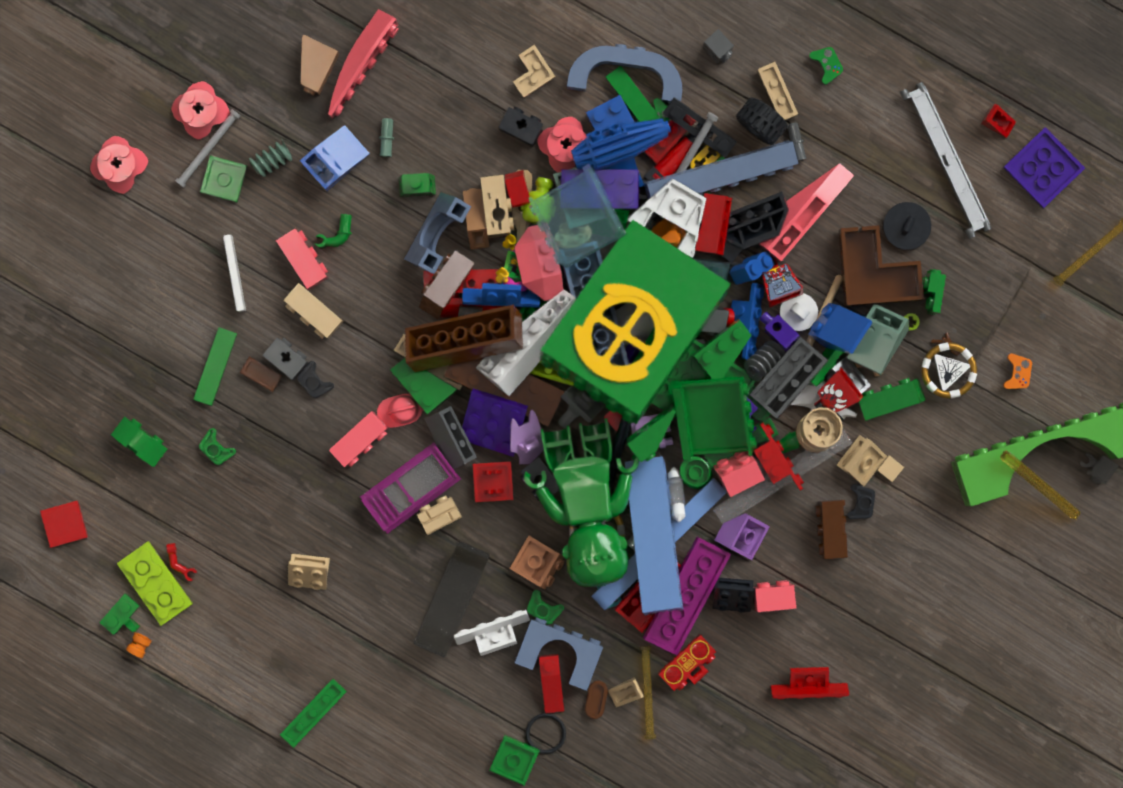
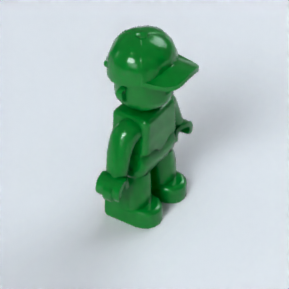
M607 418L604 423L582 426V423L579 424L584 458L575 459L569 425L566 426L567 429L554 432H544L541 429L545 458L549 469L555 476L563 504L558 502L548 487H545L547 482L546 471H541L542 480L538 484H533L530 481L531 475L528 472L524 474V481L531 489L537 491L536 495L543 508L555 523L563 526L580 527L570 535L567 545L563 548V557L568 559L566 560L568 574L572 581L584 587H602L615 583L622 579L627 572L628 556L624 549L628 545L626 539L620 536L613 527L602 522L610 521L612 518L619 516L627 507L633 480L631 474L637 470L639 459L634 454L631 458L634 464L629 469L622 466L621 458L616 459L618 469L622 472V475L619 476L616 489L610 497L609 465L612 460V445Z

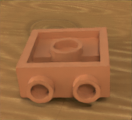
M528 536L509 569L537 586L546 589V587H550L555 580L553 575L556 570L559 571L563 567L564 557L552 548Z

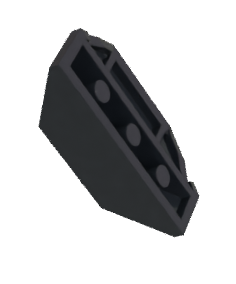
M783 192L730 212L726 241L742 249H747L780 236L789 211Z

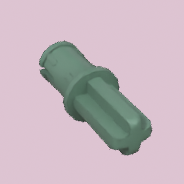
M390 118L382 119L381 136L379 137L381 139L380 156L392 157V140H394V137H392L393 119Z

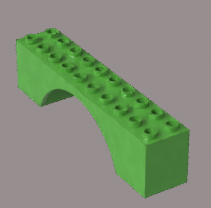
M1123 403L1119 404V408L1111 406L1101 409V414L1092 412L1083 415L1082 420L1074 418L1064 421L1065 425L1063 426L1055 424L1046 427L1047 431L1045 432L1037 430L1028 433L1029 437L1026 438L1018 436L1009 439L1010 443L1008 444L1006 442H999L991 445L992 449L981 448L973 451L974 455L971 456L969 454L956 456L955 461H952L951 464L965 506H974L1008 495L1012 475L1020 461L1035 447L1052 439L1060 437L1078 438L1097 446L1110 459L1122 458Z

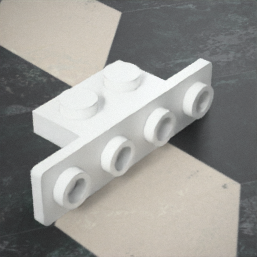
M526 610L516 611L510 616L498 617L493 622L481 623L469 630H460L453 636L457 645L476 640L479 653L483 656L517 644L512 627L528 622L530 619Z

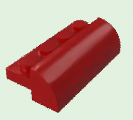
M639 581L614 609L641 633L651 623L656 614L644 615L642 612Z

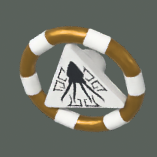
M948 342L938 344L923 359L921 366L922 379L926 387L939 397L948 399L960 397L967 393L974 385L977 377V364L973 355L964 346ZM946 350L958 351L968 360L969 364L937 355V353ZM933 357L942 390L929 377L928 369ZM970 368L968 380L962 388L945 391Z

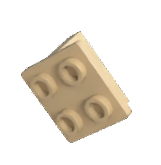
M291 554V560L288 562V585L296 588L306 587L315 590H326L330 558Z

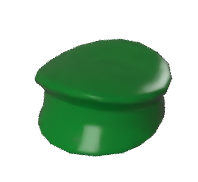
M692 456L691 460H684L679 470L683 483L693 489H700L706 486L712 476L709 464L697 456Z

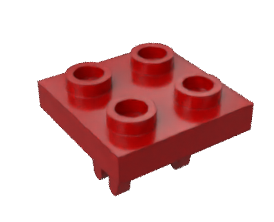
M511 461L473 464L475 502L514 500Z

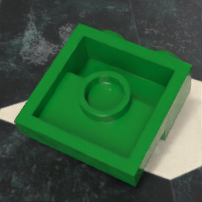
M930 269L925 277L922 278L923 294L930 295L929 298H926L925 309H928L927 314L931 315L939 314L941 311L946 275L941 274L940 270Z

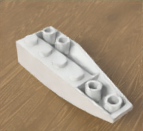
M562 290L522 322L523 349L485 357L476 369L497 388L510 396L538 364L541 348L575 302L576 297Z

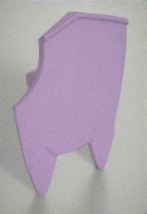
M533 410L530 411L528 423L520 427L514 419L511 420L510 452L518 454L519 464H531L544 450L540 431L541 427Z

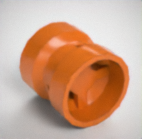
M135 632L132 637L133 641L131 644H128L126 650L139 658H143L145 649L150 646L152 640Z

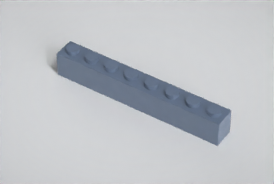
M787 140L644 182L643 184L648 200L671 179L678 181L702 196L704 191L716 192L721 190V186L728 185V187L739 185V181L745 179L746 182L756 180L757 176L762 174L764 176L773 175L775 170L782 169V171L793 169V165L798 164L793 141Z

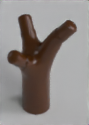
M945 333V337H942V340H931V343L936 344L952 343L949 333ZM950 350L955 356L960 354L958 351Z

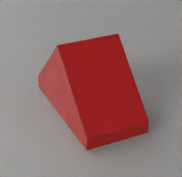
M994 104L988 110L981 124L1007 138L1016 121L999 105Z
M524 170L505 174V183L512 208L531 203Z

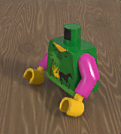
M509 234L505 237V241H503V247L506 249L510 248V251L508 250L504 268L502 267L496 272V275H498L496 281L501 284L521 285V292L530 291L522 285L514 249L516 238L514 235Z

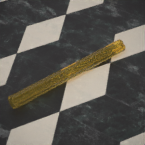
M1006 450L1003 451L1000 455L1002 461L1070 518L1078 519L1081 513L1076 507L1013 454Z

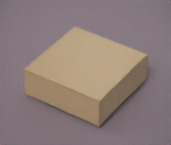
M888 455L877 471L893 482L904 467Z

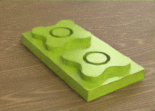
M149 541L117 563L160 626L193 604Z

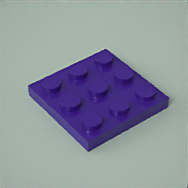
M1046 127L1003 167L1042 209L1085 169Z
M473 388L462 428L470 443L514 457L515 452H510L511 420L514 419L519 427L523 425L528 406Z

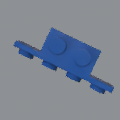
M482 283V289H463L462 304L540 307V297L531 291L521 292V285Z
M757 283L751 284L749 302L732 300L731 306L735 314L734 321L737 319L741 320L752 335L743 348L742 359L745 360L749 359L757 351L756 340L759 335V318L762 315L761 302L764 297L763 285Z

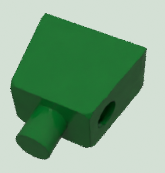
M430 173L401 175L399 177L400 197L436 195L435 176Z

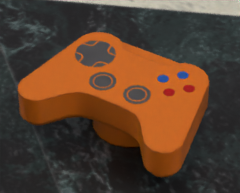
M1013 353L1009 354L1007 359L1013 365L1012 376L1004 382L1003 387L1005 389L1027 388L1030 383L1032 361Z

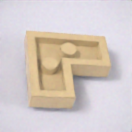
M535 45L518 55L528 72L513 81L522 97L525 98L553 80L555 75Z

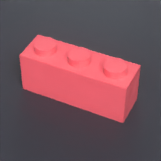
M295 228L276 240L305 287L310 290L328 278L326 275L328 270L323 262L319 264L315 257L318 255L312 246L309 248L305 243L308 239L303 231L298 232Z
M371 411L329 451L343 467L348 465L352 467L359 460L357 457L362 452L366 454L373 448L371 444L376 439L380 441L387 435L385 431L388 427Z

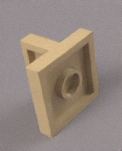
M859 435L837 466L852 476L859 484L865 486L887 456L871 440Z

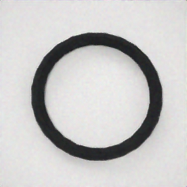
M542 713L529 721L525 733L526 740L530 746L537 748L530 739L529 732L532 724L542 717L556 720L562 729V738L559 744L549 750L539 749V753L549 754L557 751L564 744L566 728L557 716Z

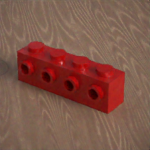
M499 269L471 270L452 298H459V294H463L464 288L482 289V283L501 284L496 281L498 276L496 272ZM423 271L424 287L427 283L429 285L432 284L434 281L432 276L434 274Z

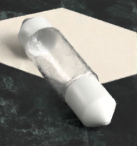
M673 467L668 473L669 502L672 518L677 522H681L685 518L683 479L680 476V471Z

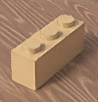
M300 283L284 299L287 303L285 307L293 314L298 312L301 315L300 320L307 326L313 325L316 328L314 332L322 339L324 337L329 339L344 322Z

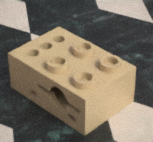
M504 175L481 177L488 238L508 236L511 234V231H514L513 217L509 218L508 212H512L511 199H507Z

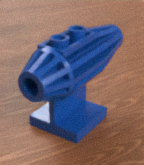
M663 119L623 124V122L614 123L609 127L586 134V138L571 150L572 157L577 169L638 170L634 157L669 137L668 133L671 132L668 121L664 122ZM639 174V187L644 186V184Z

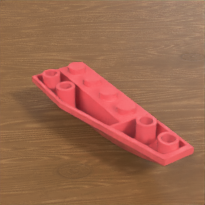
M380 9L377 10L358 37L346 58L332 95L328 112L331 118H334L335 115L338 117L344 109L342 106L346 100L349 101L355 93L353 89L357 84H362L366 78L365 72L368 68L371 70L377 62L375 59L379 53L382 54L388 46L386 44L390 37L394 38L399 30L396 18Z
M839 163L786 201L789 211L780 236L758 245L766 252H769L780 263L854 175Z

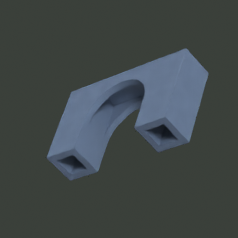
M441 192L404 260L434 274L443 259L442 256L435 252L439 237L451 222L457 221L462 223L471 206L454 196Z
M537 617L535 620L531 619L515 664L533 670L539 652L547 642L552 640L566 641L574 648L577 655L569 684L587 691L603 646L600 645L601 641L594 638L589 640L583 639V635L578 632L572 631L570 634L564 631V627L554 624L553 627L546 624V620Z

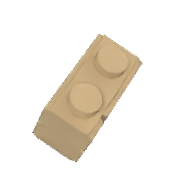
M445 495L436 500L438 504L432 507L428 504L419 509L421 513L417 514L427 535L462 517L452 497L447 498Z

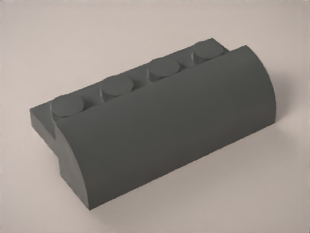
M800 337L751 392L750 396L778 419L827 364L828 360Z

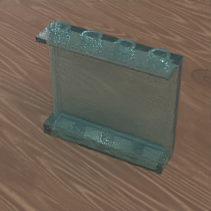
M590 164L582 167L583 173L535 200L532 197L528 198L531 203L529 205L531 212L534 216L537 215L539 219L537 222L538 227L542 232H545L547 236L545 241L549 248H553L555 252L553 257L558 265L561 264L565 268L626 235L595 169Z

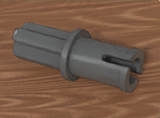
M798 123L788 124L787 129L790 141H793L797 160L807 159L803 146L804 140L801 138Z

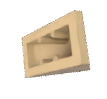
M635 677L608 690L616 707L644 697Z

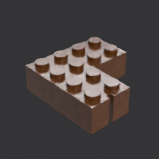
M879 225L861 227L859 229L860 232H858V227L841 228L838 230L844 306L921 301L924 299L921 261L882 264Z

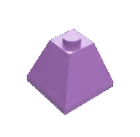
M745 513L723 523L715 541L752 560L770 526Z

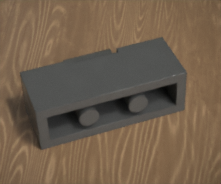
M452 406L425 419L438 449L453 469L477 458Z

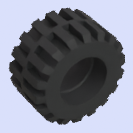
M753 97L747 100L736 115L738 122L746 130L770 145H774L788 127L785 119L763 101Z

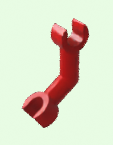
M175 543L166 545L171 568L183 574L188 581H193L188 576V572L197 573V570L195 568L188 569L178 563Z

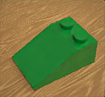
M673 404L627 438V445L640 462L644 460L648 462L656 455L655 452L676 413Z

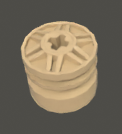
M820 407L813 409L799 421L796 428V436L804 449L809 452L819 453L826 451L839 441L843 425L836 412L829 408ZM815 429L817 431H820L819 435L816 432H814Z

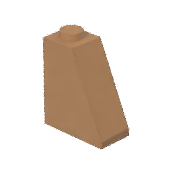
M306 35L302 37L301 85L306 93L313 96L315 93L320 95L340 54L337 50Z
M472 188L463 191L464 202L471 206L466 215L470 249L490 247L482 189Z

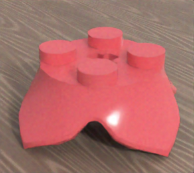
M204 81L192 84L184 94L179 95L175 99L171 107L174 118L182 122L187 133L197 140L208 136L212 127L223 123L230 114L226 102L217 97L213 87ZM200 104L204 109L200 111V114H197V111L194 109Z
M566 117L559 120L555 126L545 129L539 135L537 142L542 153L549 157L551 167L558 173L561 170L575 167L571 150L586 138V134L583 131L582 124L576 118ZM565 139H568L569 143H572V145L568 146L567 149H564L563 145H560L561 142L565 141Z
M113 136L105 141L100 152L93 157L90 170L95 178L105 181L113 191L125 194L134 185L135 176L141 174L146 169L149 160L141 150L129 146L128 141L124 138ZM116 159L122 162L119 168L113 166V162Z

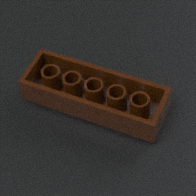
M514 305L405 328L406 363L414 372L523 349L522 315Z
M484 358L448 366L444 374L445 378L471 391L474 388L527 405L528 409L525 417L529 419L530 411L533 410L539 424L545 427L549 426L564 391L528 374L512 394L508 396L476 369Z

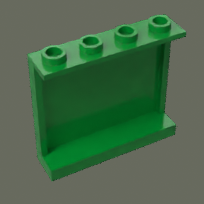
M744 377L675 382L673 396L683 460H691L693 455L748 451L749 456H752L754 449L757 447L756 437L752 435L754 421L750 419L749 413H751L752 407L751 402L747 400L749 386L748 383H745Z

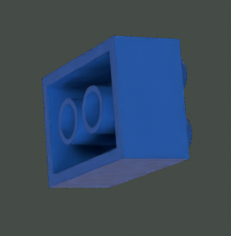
M621 95L586 112V117L593 130H600L614 123L623 122V124L634 122Z

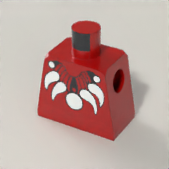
M841 367L819 389L817 393L821 399L815 402L814 406L815 408H829L837 413L859 402L864 396Z

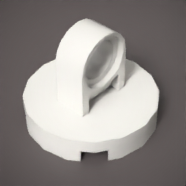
M803 293V295L781 304L780 317L795 331H803L809 329L816 321L818 308L816 302L810 296Z

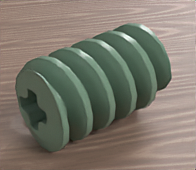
M283 140L282 145L275 142L276 149L268 146L269 153L262 150V157L256 153L255 161L249 157L258 175L266 177L265 170L272 173V166L279 169L278 162L286 165L285 158L290 162L292 161V155Z

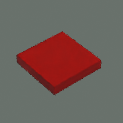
M78 500L40 511L50 548L88 538Z

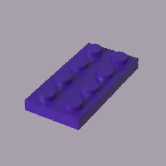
M561 170V209H638L639 170Z

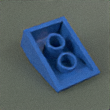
M828 303L822 309L818 320L812 324L808 335L825 348L853 354L873 322L844 307Z

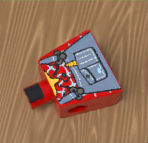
M775 258L772 259L774 262L773 267L769 271L762 273L769 307L803 295V287L789 265L783 264L778 266Z

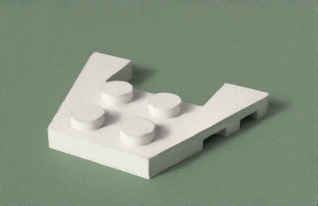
M671 179L628 217L627 220L630 222L635 220L645 227L652 213H657L686 230L677 249L693 258L706 198L678 181Z

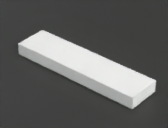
M224 235L223 240L236 311L244 312L246 307L233 236Z

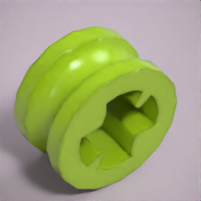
M910 313L904 316L907 319L912 317V320L915 321V325L913 324L911 328L909 327V331L915 330L919 326L920 321L917 315Z

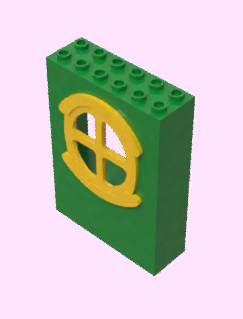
M632 220L541 348L540 363L547 369L552 368L557 371V375L562 379L572 381L574 387L578 390H585L590 393L589 396L593 400L605 403L606 408L611 412L615 413L617 411L623 415L622 418L626 422L637 424L727 295L730 283L635 220ZM633 303L637 306V309L623 328L618 327L602 315L607 308L615 304ZM644 312H647L652 317L655 326V338L651 346L645 345L630 334V330ZM595 323H601L617 335V338L604 356H599L592 345V329ZM623 341H628L644 352V357L631 365L615 366L610 363L611 357Z

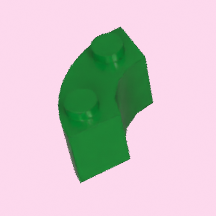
M124 416L111 436L124 447L132 450L143 461L155 467L168 450L162 444L164 440L157 435L151 436L141 428L142 424L136 419L130 420Z

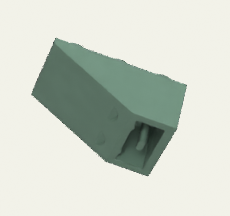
M874 303L866 316L873 323L853 354H848L847 359L882 375L909 331V319Z

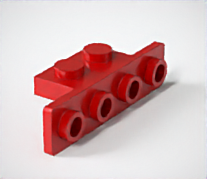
M760 423L769 441L755 449L754 453L772 483L774 484L790 474L797 488L802 490L803 487L801 485L804 482L798 473L795 475L791 468L794 465L790 458L783 456L782 451L784 449L779 440L775 442L771 436L774 434L769 424Z
M829 667L790 668V684L771 685L772 698L777 699L842 698L849 696V689L847 683H829Z

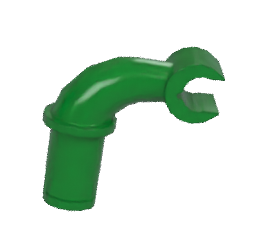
M341 214L337 235L327 238L323 234H318L315 237L322 238L324 241L321 244L315 245L321 249L327 246L338 247L343 245L349 239V236L352 235L350 232L352 215Z

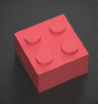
M748 451L736 452L734 456L728 459H721L713 466L722 486L730 497L765 480L753 456H749Z
M776 581V585L762 582L757 583V587H753L755 588L754 606L757 612L796 609L794 585L789 583V581Z

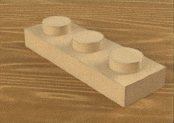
M776 62L757 69L774 110L785 120L798 115Z

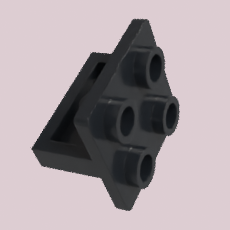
M718 578L714 586L712 608L720 611L751 612L755 588H753L754 580Z

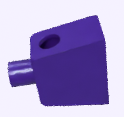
M767 311L760 317V320L766 325L764 328L766 334L774 342L778 343L785 353L800 338V335L779 315L774 318ZM776 327H780V328H781L780 331H775L774 329H775Z

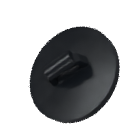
M902 202L893 206L887 212L883 222L884 234L887 240L896 248L912 250L924 244L931 232V219L927 211L920 205L913 202Z

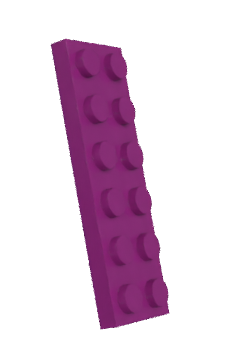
M697 536L679 569L683 610L656 613L643 639L678 655L731 553Z

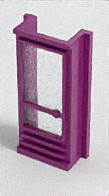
M433 442L360 498L383 531H386L388 534L418 512L420 508L426 506L461 480V478Z

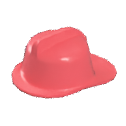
M401 394L383 400L378 406L377 416L387 427L395 428L417 421L421 417L423 410L410 394Z

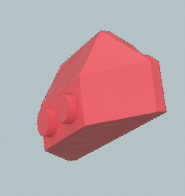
M547 223L528 227L514 247L522 285L542 300L550 301L563 290L562 274L554 238Z

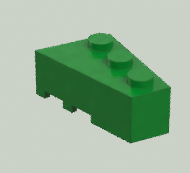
M737 319L692 355L710 379L724 378L752 335L741 320Z
M406 358L390 370L427 416L457 392L456 388L426 370L414 372L406 363Z
M909 378L898 381L899 385L894 387L891 384L880 387L881 391L876 393L873 390L862 393L864 397L859 401L865 421L925 401L926 398L919 378L912 381Z

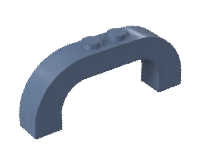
M615 44V47L599 46L592 48L577 58L570 69L567 81V89L586 92L588 76L599 65L611 64L647 69L656 73L662 81L663 93L661 101L663 103H670L674 97L679 101L682 98V82L675 66L662 55L645 51L646 48L643 47L628 49L626 45Z

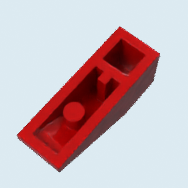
M558 654L539 656L545 713L563 712L564 704Z

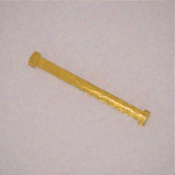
M1123 218L1115 228L1059 276L1056 275L1054 280L1062 286L1068 277L1123 231Z
M640 646L642 651L646 718L645 739H655L649 653L651 646Z

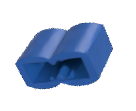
M762 252L747 257L741 264L735 265L730 270V275L735 285L746 283L759 278L762 273L769 271L773 267L774 262L769 252Z

